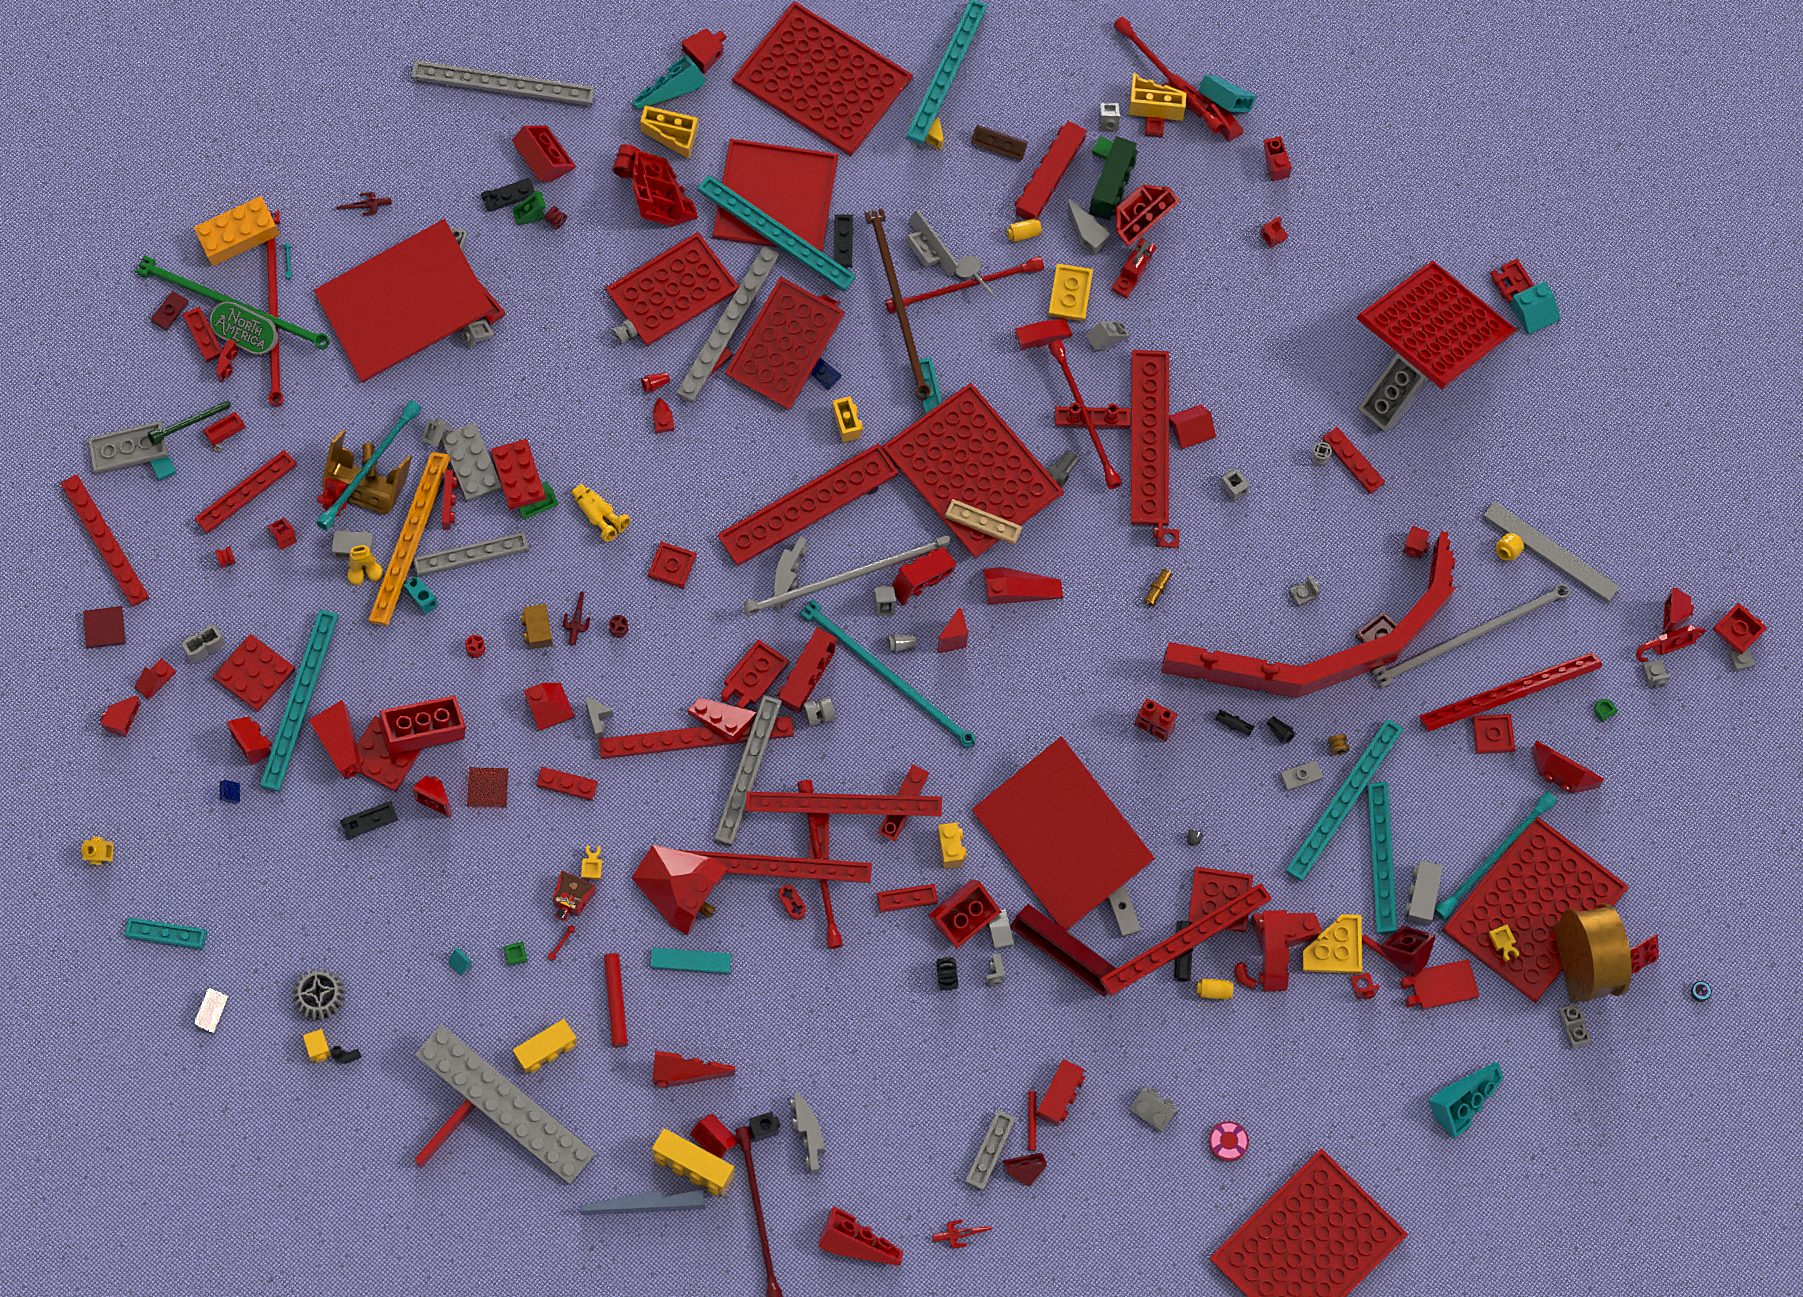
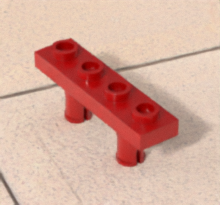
M1073 402L1070 407L1055 406V427H1086L1080 412L1081 405ZM1110 403L1108 408L1086 407L1095 428H1130V408H1118V405L1115 403Z

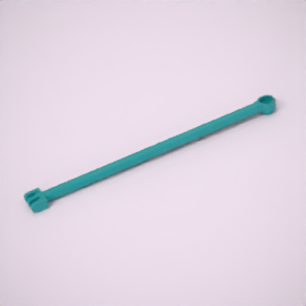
M813 599L809 602L814 607L813 609L809 605L804 607L809 614L803 610L799 612L800 616L808 622L814 619L960 739V743L964 748H971L973 744L975 745L976 737L972 732H965L821 614L822 606ZM970 736L972 741H966L965 737Z

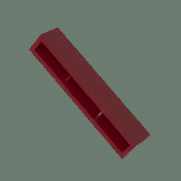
M1027 904L1017 914L1010 928L1095 991L1106 997L1108 992L1100 982V979L1117 968L1030 904Z

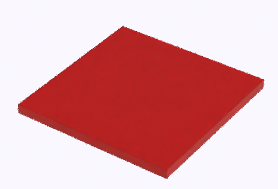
M730 138L722 184L819 251H823L838 154ZM718 205L712 235L713 239L780 248Z

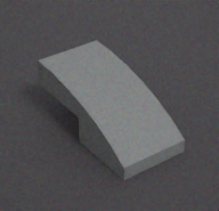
M1005 909L1001 910L1002 912L988 923L994 949L1014 946Z

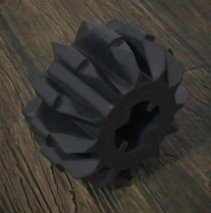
M954 957L937 959L936 967L939 989L946 991L957 989L959 985L956 960Z

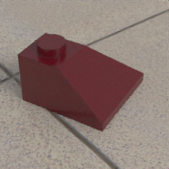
M1402 925L1398 932L1390 936L1380 947L1399 970L1416 975L1428 963L1435 935Z

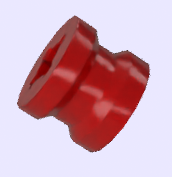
M230 546L222 551L219 549L215 550L221 568H224L227 564H236Z
M471 635L467 638L465 645L468 655L473 658L481 657L485 653L483 638L479 635Z

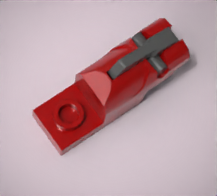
M1140 239L1123 266L1121 274L1111 288L1113 292L1126 299L1129 297L1156 251V246L1153 243L1147 242L1146 239Z

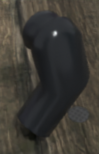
M334 1046L331 1049V1055L334 1060L343 1064L362 1057L358 1048L350 1052L342 1050L340 1046Z

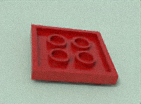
M249 634L213 675V679L255 711L259 712L295 671V666Z
M374 716L357 743L362 770L358 773L396 793L423 748L389 755L379 725V717Z
M1195 866L1188 921L1194 923L1252 888L1253 875ZM1248 915L1224 930L1246 933Z

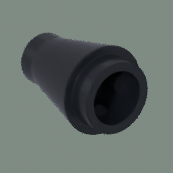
M1275 716L1267 722V725L1280 742L1287 744L1295 736L1293 728Z

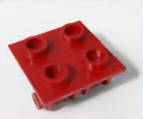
M1657 933L1630 949L1631 974L1639 972L1641 968L1654 963L1659 958Z

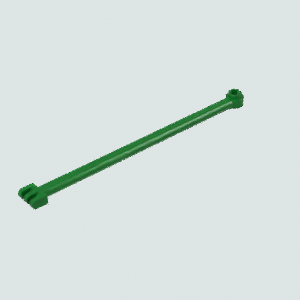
M144 256L142 258L144 262L139 263V267L142 269L136 268L135 270L137 274L147 278L149 274L155 275L218 303L225 301L235 302L271 320L277 328L315 343V346L320 350H325L330 345L329 338L324 333L316 334L157 267L155 266V260L150 257Z

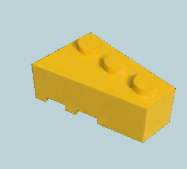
M1133 73L1129 115L1183 121L1186 105L1185 92L1167 85L1164 87L1155 84L1154 80L1149 79L1147 81L1139 78L1138 74Z
M645 106L640 120L641 132L683 157L690 159L698 132V118Z

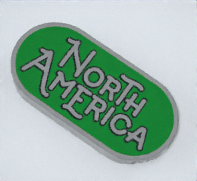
M229 301L219 303L211 312L210 325L218 337L226 341L231 339L236 342L238 347L258 355L270 352L276 346L278 332H276V326L271 320L235 302Z

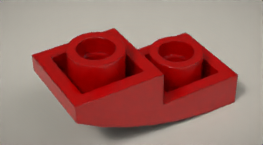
M231 339L224 346L218 360L217 376L220 382H223L225 378H229L232 374L233 366L231 360L238 353L236 342Z

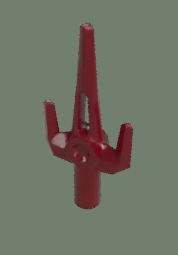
M374 192L360 193V196H369L367 200L337 206L336 209L370 208L371 211L363 213V216L376 214L378 212L377 206L392 204L391 197L376 199Z
M583 591L580 592L572 621L568 622L567 613L564 614L562 626L566 630H571L568 644L573 646L576 645L578 632L587 631L591 619L587 617L585 625L581 624ZM578 609H579V610H580V611H579V618H578V620H577V619H576V616H577V612H578Z

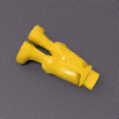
M579 484L571 491V494L575 497V502L589 518V522L600 527L602 530L601 538L605 542L615 539L617 531L622 533L630 524L631 518L627 514L620 515L619 517L615 515L612 505L604 501L589 487L586 488L583 484ZM603 517L608 519L613 524V526L608 525L604 521Z
M359 545L350 550V561L348 563L350 569L348 570L347 578L352 585L359 586L363 583L364 571L362 566H365L366 574L371 581L377 582L382 578L383 569L376 562L375 556H373L367 546Z

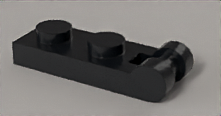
M526 178L492 191H484L481 193V197L486 202L485 207L487 211L492 212L525 200L535 190L530 179Z
M389 801L346 817L340 821L342 828H345L346 839L351 840L358 835L398 821V817L392 802ZM357 822L359 827L353 829L352 824Z

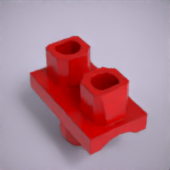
M325 479V490H323V494L317 496V502L322 504V508L327 511L347 488V484L342 480ZM345 501V503L342 505V507L338 510V513H337V515H336L335 517L340 516V510L346 508V505H347V502H346V501Z

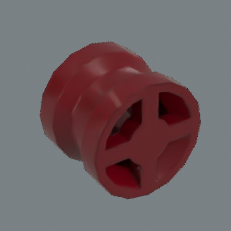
M553 206L546 213L544 220L551 223L553 228L559 229L567 220V214L561 213L557 206Z
M615 615L609 620V631L612 636L622 638L628 633V621L624 616Z

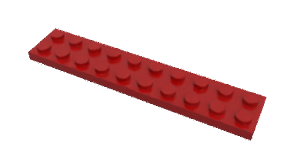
M1132 350L1130 524L1158 525V521L1163 520V526H1168L1169 351Z
M878 443L717 534L718 538L738 567L876 487L899 475V472Z

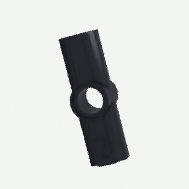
M1177 921L1176 933L1193 924V922ZM1193 948L1188 950V954H1182L1175 958L1174 980L1178 982L1191 981Z

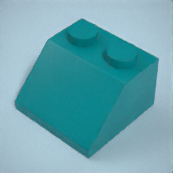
M1545 281L1514 295L1510 303L1511 309L1528 335L1561 319L1555 296Z

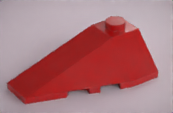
M1005 567L983 569L987 605L1063 599L1060 579Z
M655 1051L652 1080L653 1084H656V1087L668 1088V1086L673 1087L735 1075V1066L713 1061L704 1064L699 1058L693 1057L686 1060L682 1058L681 1054Z

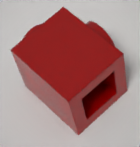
M1412 526L1402 553L1407 554L1411 558L1421 559L1423 552L1427 553L1430 542H1427L1430 532Z

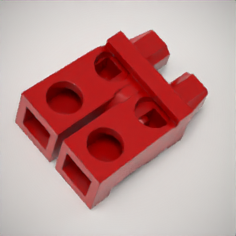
M1146 698L1137 714L1134 725L1148 733L1152 729V735L1167 742L1176 726L1177 714Z

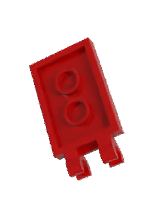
M758 639L724 680V684L727 687L722 691L720 699L727 703L734 694L740 698L736 704L737 707L746 709L750 702L756 705L789 664V660Z
M1469 959L1424 968L1416 975L1412 974V977H1404L1400 981L1402 989L1414 986L1416 995L1408 996L1405 1000L1407 1008L1421 1005V1009L1426 1010L1476 999L1480 996Z

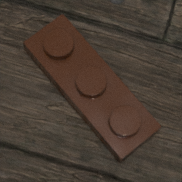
M978 124L975 127L971 140L972 144L1021 161L1024 159L1028 146L1027 141Z

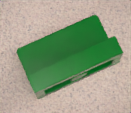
M548 482L541 483L546 500L519 507L523 519L559 505L554 491Z

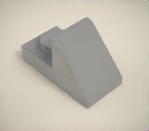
M589 697L585 698L596 740L604 738L603 731H606L603 719L613 717V710Z

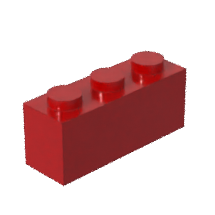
M1063 1059L1036 1116L1056 1126L1059 1125L1060 1121L1064 1122L1069 1113L1066 1108L1068 1104L1073 1105L1077 1096L1074 1092L1077 1086H1082L1086 1078L1083 1076L1084 1069Z

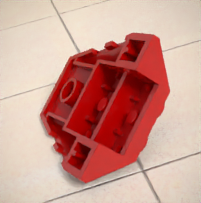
M636 150L632 188L641 218L668 226H675L697 219L698 214L692 199H687L684 194L685 188L683 185L679 186L677 183V175L667 159Z
M652 844L632 879L668 923L688 935L697 921L696 915L715 885L720 884L729 868L710 857Z

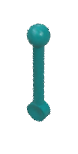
M285 243L287 264L285 276L287 279H291L293 277L290 269L289 249L291 244Z

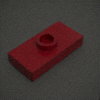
M172 291L153 315L151 322L167 331L187 306L188 300Z

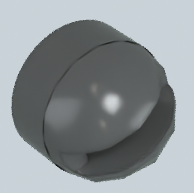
M1188 830L1186 837L1188 843L1192 846L1198 845L1202 840L1203 834L1196 830Z

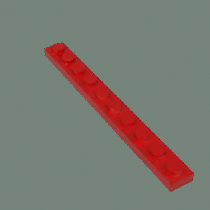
M1591 652L1420 715V722L1428 732L1518 698H1523L1534 692L1558 685L1561 682L1574 679L1588 672H1593L1602 668V663Z
M792 717L776 718L769 740L794 737ZM754 721L734 741L708 726L600 738L601 759L745 743L748 741Z
M746 791V812L942 817V796Z
M679 850L715 859L729 868L726 874L871 884L872 863Z
M1260 883L1100 979V982L1109 995L1113 996L1269 903L1272 898Z

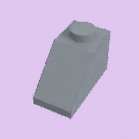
M881 585L874 588L876 616L895 615L896 597L893 587Z

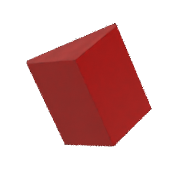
M1202 404L1169 415L1170 426L1181 450L1216 438L1211 412Z
M961 608L957 609L938 638L937 651L939 653L967 648L968 631Z

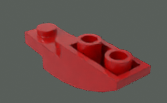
M912 764L897 795L920 796L930 772ZM886 815L878 834L896 841L909 816Z

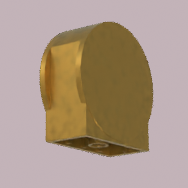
M1608 903L1599 904L1595 909L1580 912L1576 909L1565 910L1561 915L1560 922L1555 924L1553 929L1570 1002H1587L1593 998L1605 997L1610 994L1614 996L1624 995L1628 991L1631 982V953L1625 928L1616 910Z

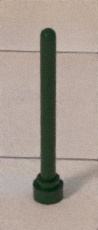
M225 401L165 429H153L147 432L149 441L155 446L161 443L164 437L230 408L231 403Z

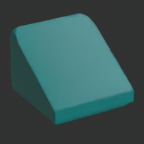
M456 947L448 963L456 972L463 975L472 964L471 960Z

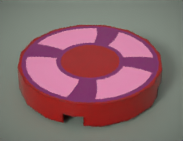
M1226 1121L1219 1123L1213 1128L1208 1142L1210 1150L1218 1159L1231 1162L1238 1160L1245 1154L1248 1149L1249 1139L1247 1132L1241 1125Z

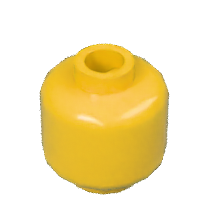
M1506 533L1496 543L1497 555L1502 560L1513 561L1524 549L1520 536L1513 533Z

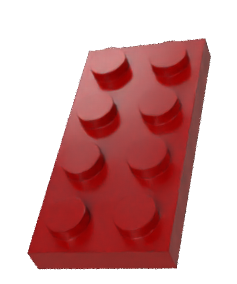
M527 438L491 449L509 510L546 500Z

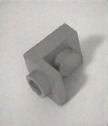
M1101 103L1100 130L1118 131L1119 103Z
M482 320L466 326L461 335L463 341L470 349L474 347L476 342L492 339L494 333L488 322Z
M437 418L436 421L428 419L421 440L438 447L444 429L452 431L453 428L448 426L447 421Z
M1309 576L1307 581L1291 588L1289 593L1296 605L1300 607L1317 599L1321 587L1317 580Z
M1662 660L1644 663L1642 666L1649 687H1663L1671 678L1669 673L1666 674Z
M993 954L989 965L991 973L995 974L986 975L985 984L996 986L1005 981V972L1001 954Z

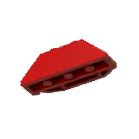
M1141 185L1115 207L1116 233L1125 245L1129 247L1174 208L1180 200L1170 187Z
M1537 740L1531 749L1539 775L1545 781L1557 784L1565 792L1574 794L1600 787L1604 780L1603 777L1598 776L1596 773Z

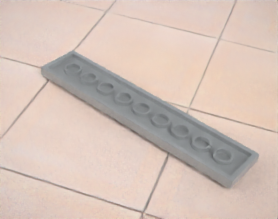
M442 1024L415 1054V1057L567 1184L570 1185L595 1155L593 1150Z

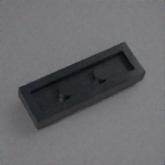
M835 214L834 261L842 267L852 268L853 214Z

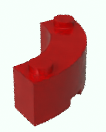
M1287 910L1263 911L1262 918L1258 920L1259 931H1262L1263 965L1262 972H1259V984H1263V992L1287 991L1289 973L1287 972L1289 947H1285L1288 944L1289 935Z

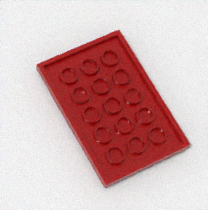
M699 232L605 289L624 317L632 322L639 337L648 347L733 295L740 287Z
M780 276L725 374L790 410L845 315V311Z

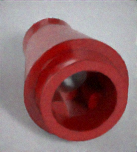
M667 372L645 375L644 378H641V385L646 393H652L663 385L670 383V377Z

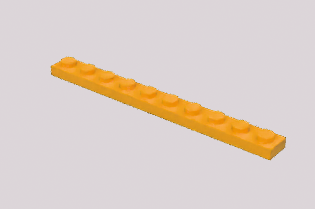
M431 452L370 614L368 621L371 624L388 626L451 458L448 454Z

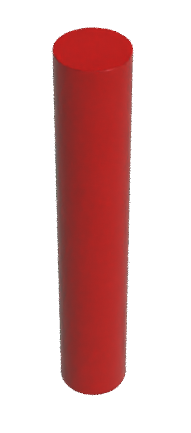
M610 953L604 955L612 1047H625L628 1045L620 956L618 953Z

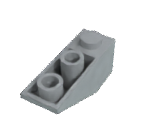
M1070 199L1067 211L1079 242L1087 251L1095 256L1109 243L1111 234L1105 226L1098 224L1091 214H1087L1078 203H1074Z

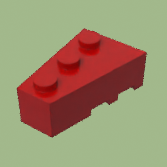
M942 547L938 550L933 549L923 558L922 556L916 558L909 565H902L898 569L899 572L891 585L894 588L895 597L902 606L906 605L909 597L914 594L918 597L922 594L921 590L929 585L933 587L951 575L957 563L947 550Z
M1253 913L1250 921L1263 951L1262 931H1259L1258 920L1262 918L1263 913ZM1287 913L1289 935L1288 944L1285 947H1292L1316 939L1321 934L1322 929L1315 913Z

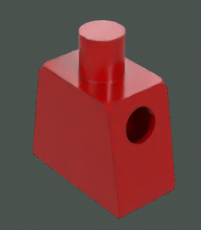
M703 29L681 42L682 51L703 73H706L722 56V42L727 38L721 30L713 35L708 29Z

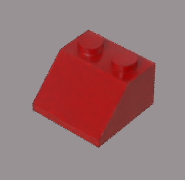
M244 717L226 722L231 736L251 765L271 754L270 746L272 744L267 736L262 737L260 734L261 728L256 720L252 722L250 717Z

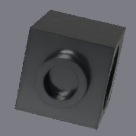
M772 1111L749 1118V1125L755 1142L778 1135V1128H781L778 1117H774ZM763 1122H767L771 1127L768 1130H763L760 1128V1125Z

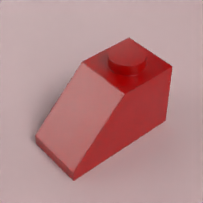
M132 696L109 706L107 712L104 711L101 716L100 722L103 729L126 738L141 705L139 697Z

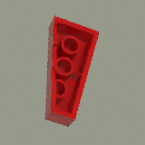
M816 627L806 648L799 656L794 670L790 671L786 685L782 686L777 694L779 700L782 701V706L797 714L801 712L803 703L808 700L836 653V637Z

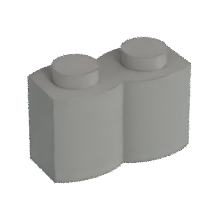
M210 625L201 630L198 635L185 639L181 645L189 661L197 663L208 654L219 651L225 643L216 625Z

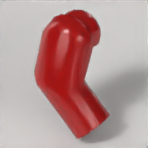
M1244 962L1237 963L1234 967L1236 980L1254 989L1257 980L1248 976L1247 965Z

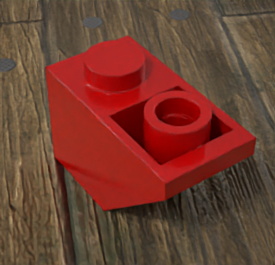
M1282 137L1265 139L1263 143L1266 166L1271 181L1289 178L1292 166Z

